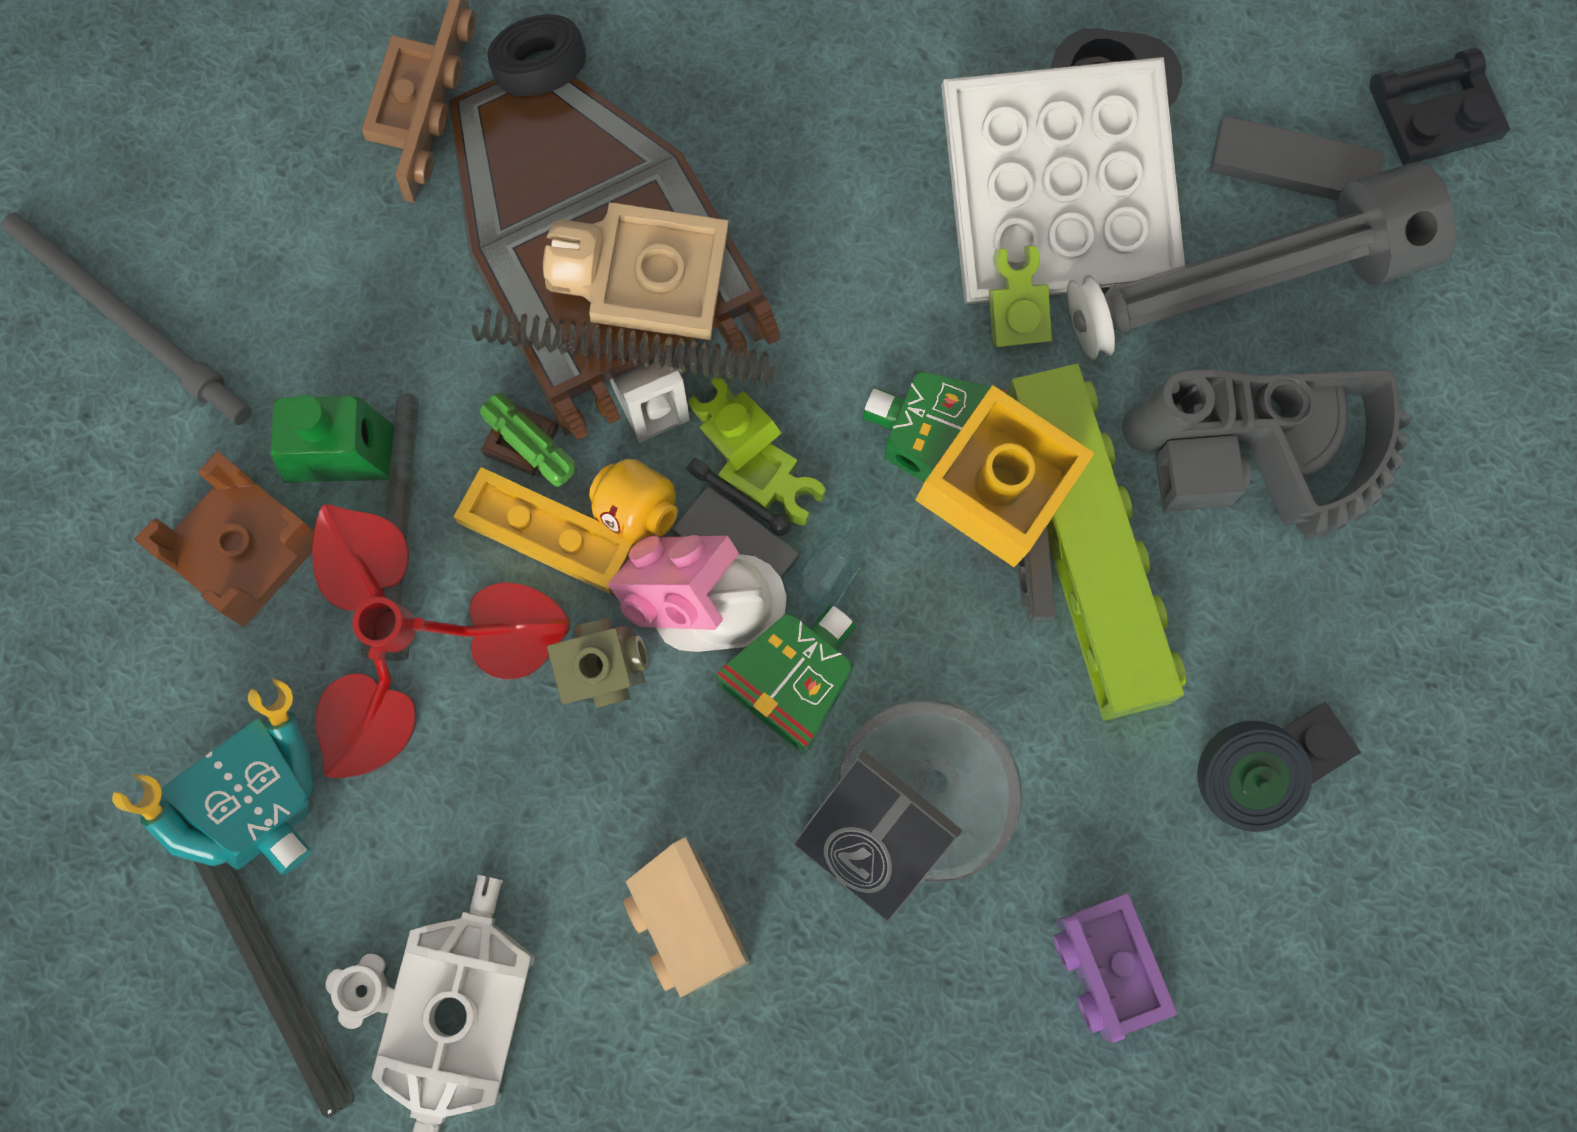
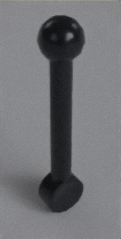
M693 458L686 467L692 476L700 481L708 482L767 522L773 534L783 536L790 531L791 520L787 515L782 513L774 514L713 473L710 467L703 461Z

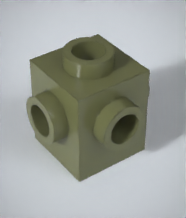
M610 617L575 626L577 638L547 646L562 705L593 697L595 708L631 699L628 687L646 682L643 670L648 669V655L640 635H633L631 625L612 628Z

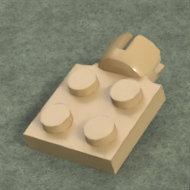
M609 202L608 211L603 221L594 224L564 219L554 221L547 234V238L553 239L552 246L546 245L543 256V274L546 288L551 292L583 296L590 301L589 314L592 323L711 340L729 220Z

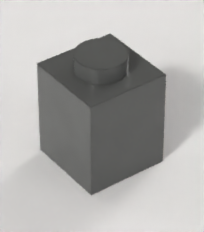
M1237 435L1167 441L1155 458L1163 512L1231 507L1246 492V488L1250 484V463L1246 454H1240Z

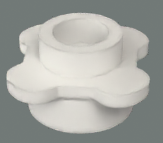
M377 954L364 955L358 965L344 970L335 969L328 975L326 990L331 994L333 1005L339 1011L338 1021L345 1028H358L363 1024L366 1017L377 1012L389 1013L395 989L389 987L383 973L386 963L381 956ZM360 985L367 987V994L364 997L357 995V988Z

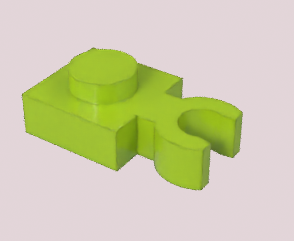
M1035 245L1024 246L1025 262L1022 267L1013 270L1008 264L1007 249L999 248L994 252V267L997 273L1004 278L1005 287L989 289L992 341L995 347L1052 341L1049 285H1032V276L1036 273L1040 264V254Z
M715 377L711 380V383L718 392L712 401L700 403L695 396H692L688 399V403L703 423L700 429L709 441L736 470H739L782 433L774 421L744 391L735 397L726 382L719 377Z
M771 443L739 470H736L727 461L718 474L720 478L767 509L770 508L774 500L783 504L784 512L790 520L802 526H805L809 521L810 513L799 507L795 500L801 495H810L815 500L822 502L826 494L825 487L818 480L811 477L796 478L792 476L797 469L798 460Z

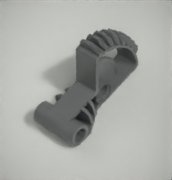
M1217 369L1186 370L1175 373L1129 410L1123 419L1122 431L1125 440L1132 448L1140 452L1149 453L1162 449L1167 441L1237 435L1238 442L1247 444L1251 449L1283 523L1286 525L1295 524L1306 539H1315L1324 535L1327 531L1334 532L1345 527L1348 521L1351 522L1361 518L1367 512L1366 508L1379 502L1383 497L1381 491L1389 488L1396 480L1391 472L1399 469L1401 464L1405 462V459L1398 451L1404 449L1411 439L1400 430L1407 427L1413 417L1400 411L1397 380L1395 375L1388 370L1261 376ZM1346 394H1359L1363 398L1366 419V439L1360 464L1343 491L1327 505L1318 506L1311 495L1304 477L1322 469L1340 449L1348 425ZM1271 399L1281 407L1283 417L1273 410L1270 402Z

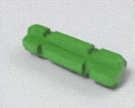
M496 393L492 395L480 409V414L484 421L496 432L500 431L503 439L534 468L539 466L538 469L541 471V474L553 486L559 487L566 483L577 470L574 460L561 447L556 449L557 446L554 444V441L523 412H518L515 408L516 405L504 394Z

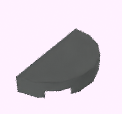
M1046 526L1031 550L1018 563L1022 607H1025V610H1028L1027 618L1031 622H1052L1056 617L1048 530Z

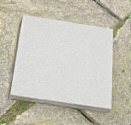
M1164 57L943 80L941 88L965 304L989 302V289L1005 288L1004 278L997 273L993 263L994 252L999 248L1007 249L1008 264L1013 270L1022 267L1025 262L1024 246L1035 245L1040 254V264L1038 270L1032 276V285L1048 284L1049 296L1067 294V285L1070 280H1074L1080 286L1083 285L1086 275H1091L1097 281L1101 290H1106L1111 285L1120 286L1185 265Z

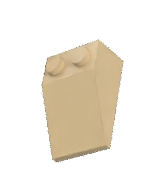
M686 837L674 842L626 881L632 895L623 899V904L637 933L639 934L648 929L659 952L649 958L665 991L676 987L681 998L750 963L696 849Z

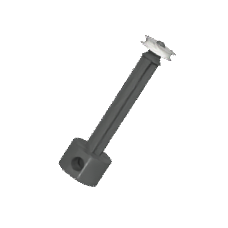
M1421 161L1348 182L1339 194L1337 205L1338 218L1120 286L1111 285L1105 295L1091 275L1084 277L1083 285L1081 286L1074 280H1070L1067 285V304L1072 325L1084 354L1091 361H1096L1099 351H1102L1106 356H1112L1115 349L1114 329L1128 333L1129 329L1347 261H1351L1359 277L1369 284H1380L1444 264L1451 256L1456 240L1450 195L1440 176L1431 166Z

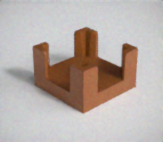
M217 451L199 470V475L214 486L210 492L174 530L155 518L134 540L202 593L200 596L220 613L245 627L312 553L314 531Z

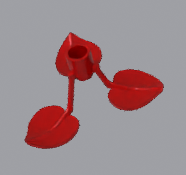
M330 504L322 505L317 517L312 544L313 569L317 585L323 596L331 604L345 611H355L352 620L353 631L362 643L371 646L368 657L374 660L379 675L378 683L372 677L364 674L345 675L333 681L320 697L315 723L323 757L325 776L329 778H349L372 772L394 759L411 740L416 725V706L407 694L388 690L392 678L385 654L386 652H398L406 648L414 639L416 631L462 637L474 636L471 644V654L478 667L492 677L514 680L532 674L549 659L547 646L561 642L570 630V620L566 613L554 600L542 592L526 585L505 582L487 586L473 596L469 606L473 626L424 620L420 617L414 618L409 609L387 599L382 590L395 586L406 574L410 551L404 534L389 520L378 515L348 510Z

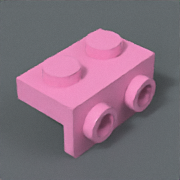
M650 536L633 546L629 552V559L607 585L621 603L620 608L625 617L639 627L716 630L723 621V618L707 594L736 559L739 552L728 536Z

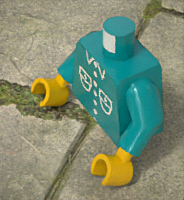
M272 678V682L278 690V699L273 705L268 707L262 705L261 697L256 690L251 689L249 691L248 702L250 706L269 718L265 726L258 718L162 788L157 780L151 776L132 774V777L143 786L144 794L142 799L132 805L124 794L114 791L112 801L115 806L122 811L142 814L140 823L173 856L209 866H217L227 862L238 870L263 853L281 875H286L293 871L312 852L310 847L293 828L308 816V797L314 790L315 785L310 747L295 714L287 712L293 700L292 691L287 684Z

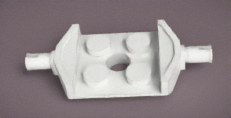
M477 875L469 913L463 912L460 919L410 930L373 1069L372 1079L384 1092L411 1110L410 1117L416 1119L413 1132H439L440 1124L445 1122L447 1116L470 1112L500 1103L502 1093L499 1092L528 970L529 966H533L535 960L534 955L494 925L496 919L492 918L503 880ZM449 997L458 999L465 1006L467 1012V1019L463 1029L453 1036L443 1034L437 1028L434 1019L437 1006Z

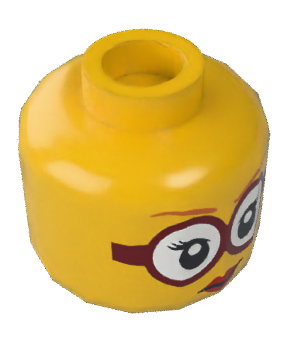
M624 459L618 463H611L605 466L597 474L590 488L589 497L592 502L591 507L594 519L603 523L625 540L634 542V545L650 536L661 537L665 535L676 521L678 509L675 506L676 491L674 484L667 477L639 460Z

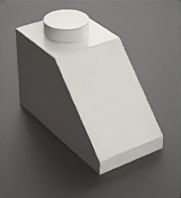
M666 353L610 379L614 392L639 443L690 421L683 379Z

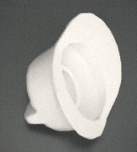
M739 554L707 594L723 618V621L716 630L656 629L665 643L682 651L703 652L747 647L785 615L787 595L782 579L770 564L755 556Z

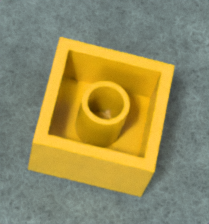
M992 385L926 479L915 501L1015 567L1031 550L1095 453Z

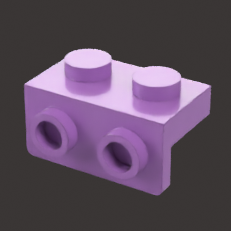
M1129 893L1056 919L1061 933L1053 935V941L1065 970L1068 972L1075 969L1085 993L1077 996V1002L1086 1026L1091 1033L1100 1031L1103 1040L1115 1043L1125 1039V1034L1178 1015Z

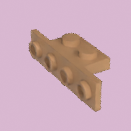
M468 0L448 1L435 46L391 35L362 131L367 141L403 149L395 175L404 201L415 203L420 184L427 185L431 178L434 156L430 150L434 137H441L444 134L448 118V106L445 104L449 88L455 90L459 85L462 72V58L459 54L463 42L470 43L475 31L476 12L469 9Z

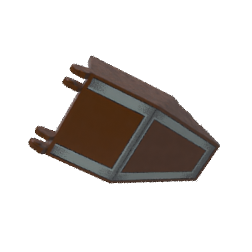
M576 77L554 91L536 96L512 95L505 92L496 80L493 79L449 100L468 251L565 436L572 433L579 440L588 435L586 430L587 424L580 410L575 408L571 400L572 398L591 389L601 415L611 424L621 419L604 382L694 338L592 323L589 314L590 301L583 296L556 293L548 290L543 274V256L546 245L552 246L553 239L547 238L552 222L560 219L590 224L603 221L608 211L609 202L720 218L681 151ZM728 233L713 329L718 328L733 356L740 360L748 356L749 353L746 339L737 328L733 320L734 318L740 317L754 342L764 338L767 344L770 345L780 340V333L768 299L762 293Z

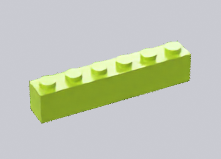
M1078 363L1014 378L1011 380L1007 390L1010 397L1095 453L1047 524L1051 553L1102 719L1106 721L1169 705L1184 695L1182 686L1186 684V672L1180 655L1176 651L1171 652L1164 632L1168 627L1165 605L1160 596H1153L1146 576L1150 572L1148 552L1141 540L1135 541L1129 523V520L1132 518V504L1129 494L1124 486H1117L1111 467L1115 464L1114 447L1107 433L1101 434L1095 414L1098 412V399L1095 388L1091 381H1084Z

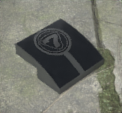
M863 751L816 811L793 845L885 921L889 922L963 830L868 753Z

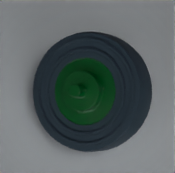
M1262 721L1238 722L1219 731L1205 746L1197 769L1199 789L1211 811L1226 824L1249 832L1272 830L1293 819L1307 802L1313 781L1310 760L1302 745L1284 729Z

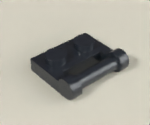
M1479 48L1459 51L1454 59L1397 74L1393 70H1388L1372 76L1369 86L1371 94L1403 165L1500 140L1510 131L1507 120L1485 75L1486 60ZM1456 80L1460 81L1463 91L1407 106L1404 105L1401 95Z

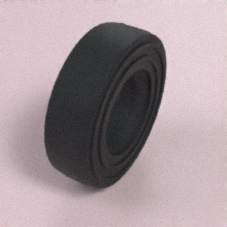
M544 14L522 19L502 30L491 42L487 56L492 74L498 85L505 92L517 96H536L554 91L573 80L585 64L586 49L581 33L572 20L560 15ZM552 49L549 53L542 57L533 60L522 61L525 57L532 53L541 50Z

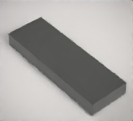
M1223 116L1218 126L1209 172L1338 201L1339 194L1346 183L1380 173L1384 151Z

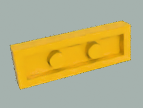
M480 467L453 516L458 524L610 595L613 592L607 584L629 559V552L634 546V542L625 540L603 523Z

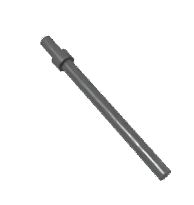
M11 213L3 219L1 227L7 234L182 379L181 385L183 389L201 403L209 402L235 425L243 424L252 413L251 407L225 387L224 378L207 363L195 362L19 214Z

